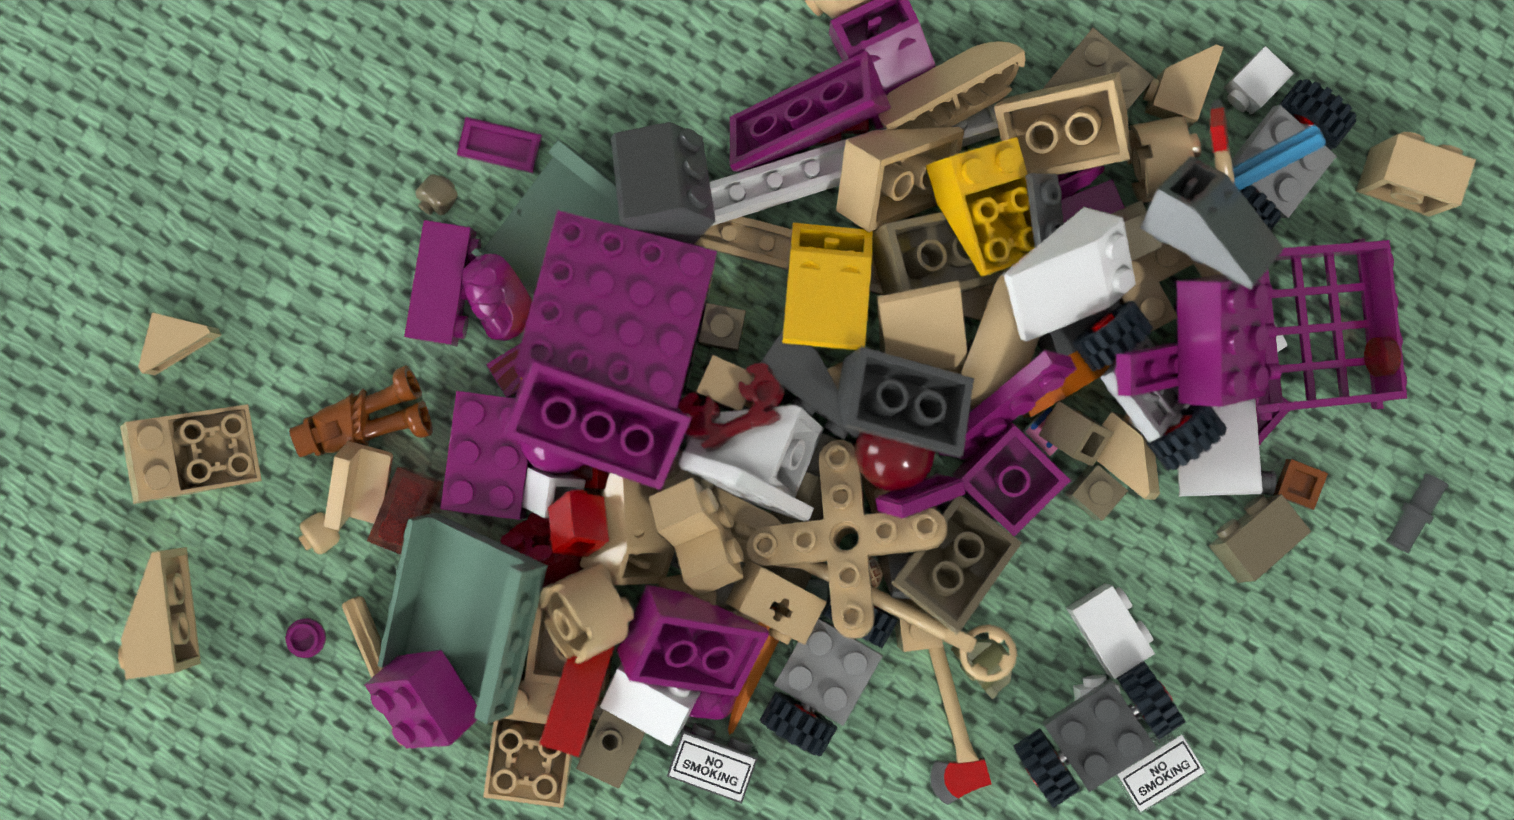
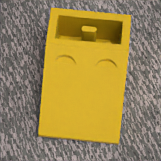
M1017 137L953 155L926 165L937 205L980 276L1012 267L1035 249L1026 183L1027 170Z
M793 223L782 343L851 350L865 347L873 231Z

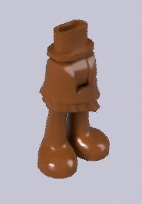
M405 365L395 370L392 385L368 395L364 388L357 395L351 393L345 399L323 408L313 416L304 418L303 424L290 428V436L298 456L304 457L315 453L317 456L325 453H338L347 441L368 446L371 439L404 429H410L419 438L431 436L433 433L432 421L424 401L415 403L395 413L369 420L370 413L422 397L419 382L410 367Z

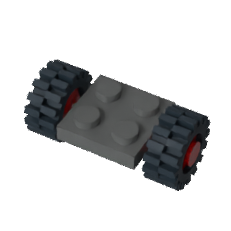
M1144 661L1117 678L1135 706L1132 704L1127 705L1109 678L1043 721L1045 728L1060 750L1056 751L1041 729L1036 730L1013 745L1028 774L1052 807L1058 806L1081 791L1067 768L1069 764H1071L1088 791L1091 792L1157 749L1138 721L1141 718L1138 713L1142 715L1158 740L1186 723L1160 680H1157Z

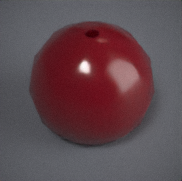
M860 431L855 446L859 471L871 484L889 491H904L921 483L930 472L936 453L933 450Z

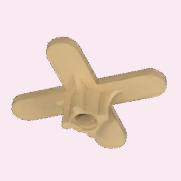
M834 440L826 444L819 454L824 520L758 528L748 538L746 549L748 556L755 564L767 568L827 561L834 627L842 636L848 639H858L867 635L874 625L869 556L936 548L945 540L948 527L941 513L932 508L903 519L885 513L865 515L861 472L859 471L855 448L845 440ZM857 534L859 536L858 543L854 548L850 550L840 549V541L845 535Z

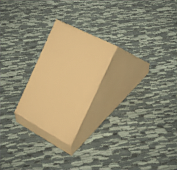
M152 313L138 367L142 374L157 375L222 334L218 328Z

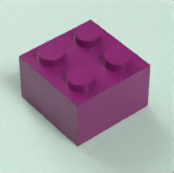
M1012 422L1007 425V429L1002 434L989 439L979 447L980 450L977 454L966 459L952 473L954 478L964 481L965 490L1014 537L1071 481Z
M442 650L399 655L364 684L371 695L370 699L373 706L380 713L384 714L392 727L394 738L401 745L405 746L406 749L451 746L477 721L474 718L477 704Z

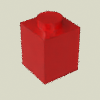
M571 490L564 493L560 499L548 507L552 553L589 557L609 543L604 497L590 495L584 490Z

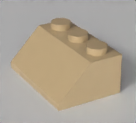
M1119 72L1006 97L994 106L1001 141L1017 137L1027 174L1058 175L1131 159L1128 115Z

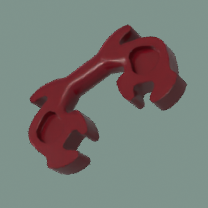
M756 363L746 368V372L754 379L749 385L740 381L738 388L742 397L748 403L754 402V404L747 413L726 423H715V420L721 416L718 404L711 397H706V404L699 406L702 398L697 393H690L685 396L678 405L681 412L691 415V420L685 433L692 439L706 440L700 445L706 451L711 452L725 445L730 438L745 431L777 422L781 415L774 408L781 402L784 396V389L772 375L773 371L767 364Z

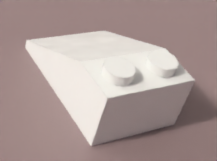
M1084 207L1004 274L1021 340L1030 341L1107 309L1136 285L1123 218Z

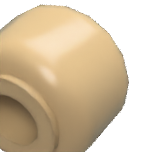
M323 512L316 513L305 519L299 527L303 534L298 538L306 551L312 548L316 554L327 552L340 539L338 530L324 527L325 513Z

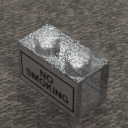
M1178 728L1160 740L1152 731L1148 733L1157 749L1113 777L1131 807L1139 814L1144 813L1208 773L1184 733Z

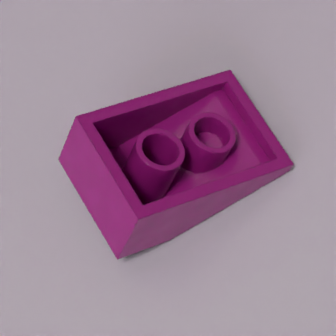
M647 585L633 614V620L628 625L627 636L624 641L620 642L617 651L628 681L738 697L770 633L767 628L684 591Z

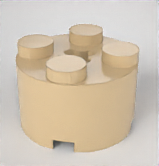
M1184 116L1129 126L1131 128L1129 130L1131 159L1127 160V163L1133 164L1135 176L1139 180L1137 183H1132V188L1138 201L1142 200L1143 203L1152 202L1157 189L1190 156L1194 158L1200 157L1201 144L1197 133L1189 134L1187 121Z
M603 565L586 567L543 588L540 593V608L547 606L550 618L544 620L546 629L556 647L565 657L570 658L575 655L578 657L575 662L582 663L625 640L628 632L627 622L633 620L634 617L633 610L625 598L619 597L614 586L611 584L610 574Z

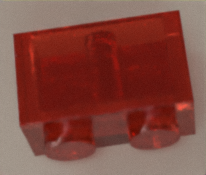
M397 467L367 541L401 555L408 519L430 513L443 481L408 467Z

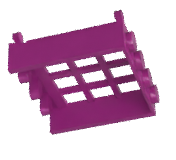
M1365 238L1356 239L1353 243L1284 248L1275 261L1291 259L1294 288L1273 290L1270 284L1269 269L1263 274L1265 275V286L1268 290L1265 318L1269 334L1266 346V368L1269 373V382L1266 387V396L1256 398L1257 412L1262 421L1273 420L1272 412L1368 402H1371V408L1374 410L1384 409L1383 401L1407 399V375L1403 364V338L1399 328L1398 296L1395 292L1394 258L1391 253L1390 240L1365 242ZM1357 255L1360 283L1337 285L1334 256ZM1324 257L1327 286L1304 287L1301 259ZM1361 291L1364 320L1341 322L1338 293ZM1328 294L1331 323L1308 325L1305 296ZM1295 297L1298 326L1276 327L1274 324L1272 298ZM1365 328L1368 357L1345 359L1342 330ZM1332 331L1335 360L1312 362L1309 333ZM1299 334L1302 363L1279 365L1276 336ZM1369 365L1372 394L1350 396L1346 367ZM1336 368L1339 397L1316 399L1313 370ZM1303 371L1306 401L1283 403L1281 373Z

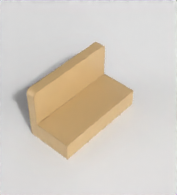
M347 441L334 456L324 527L339 531L349 517L374 524L381 522L393 460L391 452Z

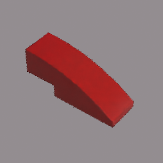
M615 646L582 663L575 662L578 658L575 655L567 658L539 745L573 756H580Z

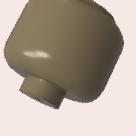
M433 174L428 176L416 189V197L421 201L418 207L428 215H431L433 212L439 215L446 214L457 199V191L454 188V184L442 175Z

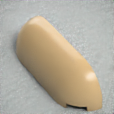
M1002 41L974 46L890 92L887 95V99L891 109L878 114L880 121L886 130L952 127L998 102L1012 91L1009 85L1017 75L1019 67H1024L1025 51L1016 44Z
M1003 275L999 276L993 288L961 375L974 378L970 409L972 410L1030 363L1040 338L1039 336L1027 342L1020 339Z

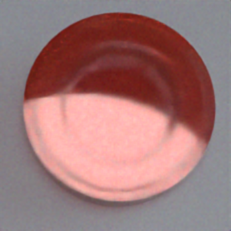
M1374 337L1367 342L1364 350V361L1370 374L1375 377L1392 376L1398 371L1401 364V350L1392 337Z

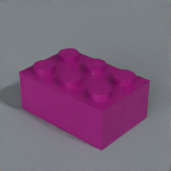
M1224 274L1177 281L1178 387L1180 404L1224 407L1266 396V387L1269 382V373L1266 368V346L1269 334L1265 318V307L1268 302L1265 275H1262L1252 289L1230 281Z
M456 391L440 510L516 520L526 518L527 509L522 507L527 468H533V465L521 452L519 442L504 436L515 398Z

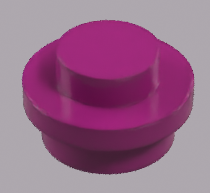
M303 618L289 626L285 641L292 654L300 658H309L317 655L323 649L326 643V633L318 621Z

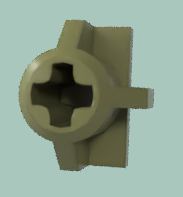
M977 639L973 651L967 652L968 660L972 667L979 663L981 666L988 668V674H995L1002 669L998 663L1001 661L1003 654H1009L1000 643L991 639ZM953 646L951 651L961 662L960 649ZM962 663L960 664V668L972 681L976 680L991 699L995 698L998 692L1011 681L1012 670L1007 676L998 681L984 682L972 677L966 672Z

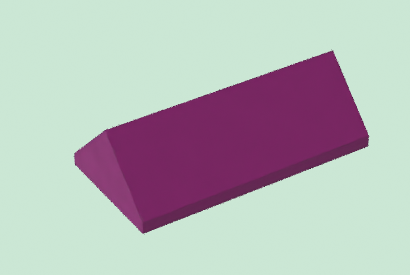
M866 50L730 116V167L732 170L743 172L784 159L891 109L868 51Z
M533 359L520 382L504 436L661 490L690 423L691 415Z

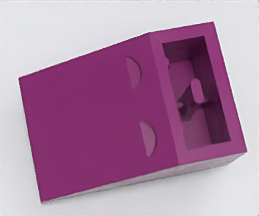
M873 0L830 21L828 33L842 62L867 50L886 96L899 86L936 67L920 22L909 0ZM879 115L870 118L875 130L884 127Z

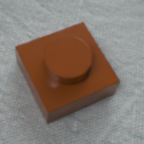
M1286 459L1273 496L1282 494L1288 502L1314 510L1328 473L1293 459Z

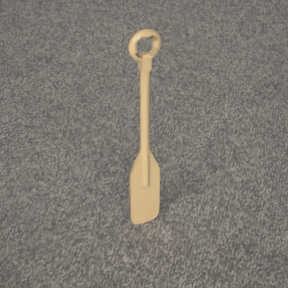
M714 486L712 493L720 506L725 504L732 515L734 526L730 530L732 537L737 540L744 555V561L742 562L746 563L747 560L753 562L748 556L746 549L747 540L751 533L764 526L781 525L782 522L773 514ZM824 562L780 566V568H801L829 582L828 564ZM872 586L873 605L959 648L962 665L966 672L975 679L984 682L998 681L1007 676L1014 668L1017 658L1016 644L1010 634L1001 627L990 624L981 625L970 630L968 633L961 630L956 635L935 617L897 598H892L891 595ZM989 632V639L995 640L997 643L1005 640L1009 647V654H1003L1001 661L998 663L1002 670L995 674H988V668L981 666L979 663L972 667L968 660L967 652L973 651L977 642L975 636L980 633Z

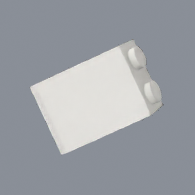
M795 405L780 406L774 408L781 415L777 422L764 427H754L732 437L725 445L715 451L708 452L700 445L706 440H695L687 435L685 452L742 469L795 498L824 428L801 407ZM749 410L720 412L721 416L715 420V423H726L747 413Z

